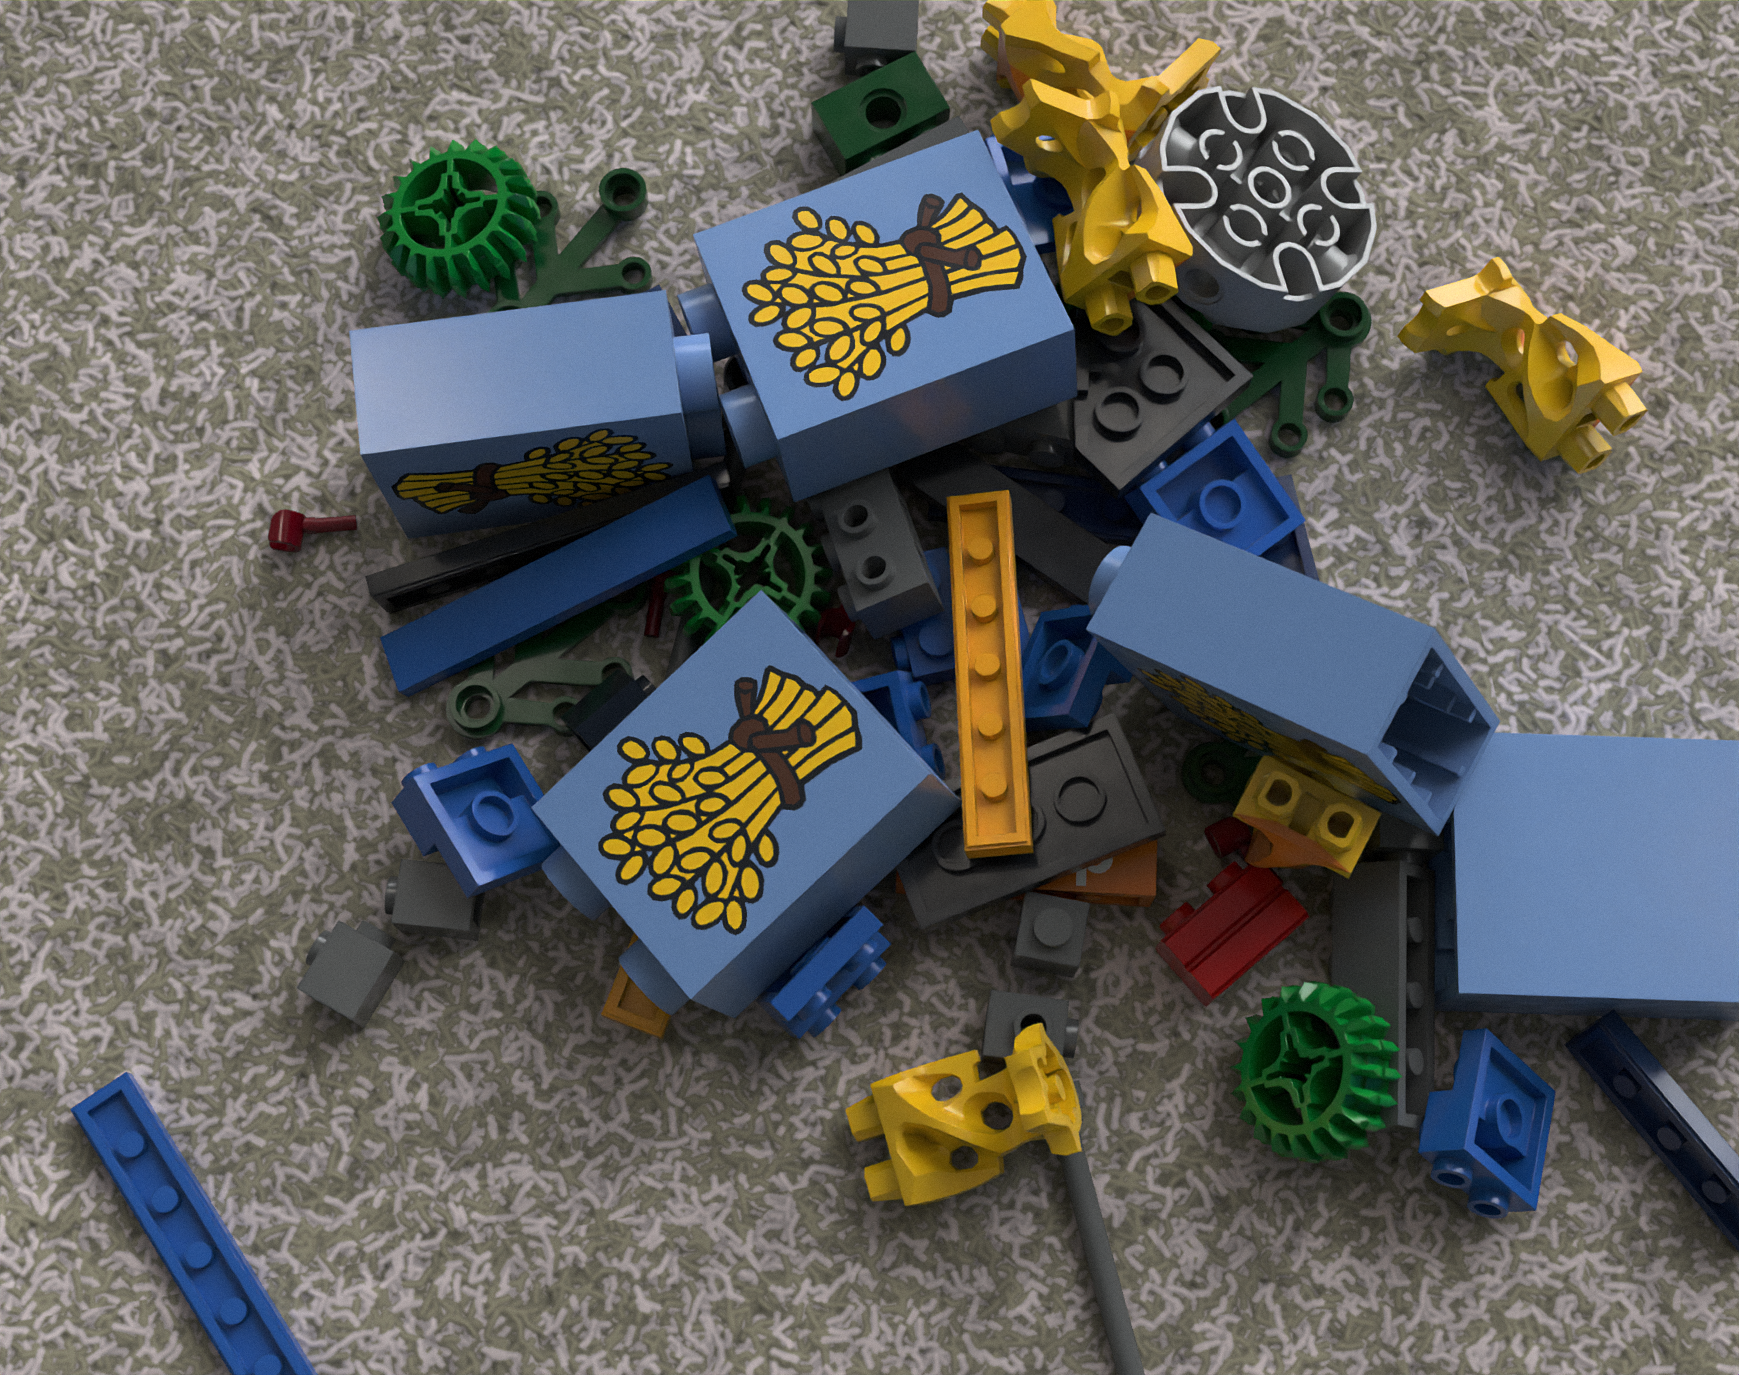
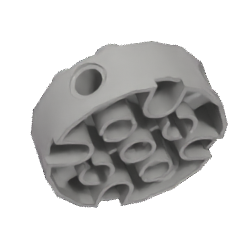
M1221 86L1198 90L1171 112L1163 122L1159 133L1136 157L1134 164L1146 169L1164 194L1193 246L1192 257L1175 268L1179 291L1176 295L1183 303L1201 312L1213 324L1263 333H1271L1305 324L1368 261L1377 224L1373 203H1366L1365 195L1356 180L1362 173V170L1353 153L1317 114L1276 91L1251 87L1245 94L1231 90L1223 91ZM1141 202L1137 208V220L1142 213Z

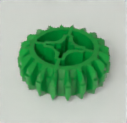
M476 139L466 149L462 144L452 140L447 152L442 154L430 146L429 159L421 164L409 159L411 172L406 177L393 176L394 187L397 192L381 196L386 212L377 217L380 229L384 233L380 237L382 247L392 259L391 263L398 273L409 279L416 288H420L423 292L431 289L434 294H438L443 299L452 290L457 295L467 299L472 286L476 284L481 289L490 292V279L498 274L510 280L508 266L513 261L527 262L526 251L523 246L538 242L537 231L534 225L542 221L540 209L536 204L538 201L537 191L530 179H526L527 174L520 163L515 162L513 158H509L497 146L487 149L485 145H482ZM474 190H485L494 192L496 194L485 195L483 191ZM434 242L437 247L445 246V249L428 248L423 246V244Z
M737 496L733 505V514H730V517L738 535H749L762 539L756 548L749 552L739 553L726 546L722 551L714 547L671 568V571L681 575L669 577L663 584L665 592L684 595V597L677 599L671 604L669 608L671 616H682L689 612L693 616L682 629L685 637L694 636L702 629L708 634L702 643L703 645L760 590L799 625L805 633L806 631L802 625L816 629L822 616L813 606H826L831 600V593L816 584L829 581L833 573L830 567L813 564V562L818 561L824 556L825 551L822 543H816L807 547L804 542L814 530L812 524L808 522L802 524L795 531L788 525L795 513L792 507H786L780 516L776 518L770 515L772 501L769 497L761 499L756 512H750L749 501L746 496ZM778 549L787 558L792 567L796 583L795 595L787 591L789 584L782 581L773 569V559ZM761 558L762 563L756 571L759 578L755 585L749 591L746 590L738 602H734V597L740 589L737 582L746 570L751 569L756 560ZM700 563L711 569L709 575L720 583L723 589L724 600L718 612L709 604L702 591L699 579Z
M1310 981L1309 983L1304 982L1302 986H1282L1280 997L1261 998L1263 1016L1255 1014L1254 1016L1245 1017L1251 1033L1248 1038L1234 1041L1243 1050L1241 1062L1229 1067L1236 1074L1241 1075V1084L1230 1094L1238 1098L1239 1101L1247 1102L1239 1119L1247 1122L1248 1125L1255 1126L1254 1139L1259 1140L1262 1144L1271 1145L1272 1151L1277 1152L1279 1156L1292 1159L1299 1158L1301 1162L1318 1164L1320 1161L1325 1162L1326 1160L1339 1161L1341 1159H1348L1349 1149L1359 1150L1369 1147L1367 1130L1377 1132L1386 1128L1379 1114L1381 1108H1389L1398 1104L1390 1094H1387L1389 1082L1403 1077L1396 1069L1389 1068V1060L1401 1050L1393 1042L1384 1040L1391 1024L1384 1021L1382 1017L1374 1016L1376 1005L1371 1004L1365 998L1357 997V994L1353 993L1350 988L1335 984L1329 986L1326 983ZM1325 1022L1334 1031L1341 1048H1337L1334 1036L1327 1034ZM1295 1109H1301L1302 1118Z

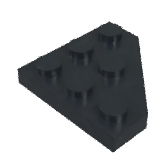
M1135 296L1129 301L1133 325L1116 336L1092 329L1086 310L1075 306L1077 396L1073 400V459L1116 500L1122 497L1247 390L1253 378V375L1171 298L1164 303L1149 305L1136 300Z

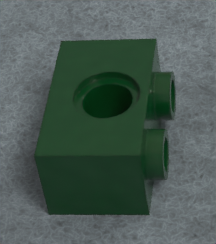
M914 51L811 102L812 130L841 177L949 121L950 106L918 54ZM887 119L894 122L895 125L887 129H880L874 127L871 123L876 120Z

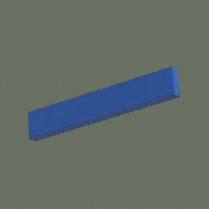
M707 475L380 637L398 692L410 697L738 536L716 480Z
M125 1072L71 1108L72 1114L231 1375H318L133 1074Z

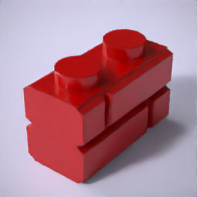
M1236 861L1232 862L1206 885L1214 894L1196 910L1187 901L1159 925V928L1166 936L1155 947L1157 953L1205 1007L1309 918L1307 911L1287 889L1283 888L1281 882L1269 868H1257L1249 864L1246 868L1242 869Z

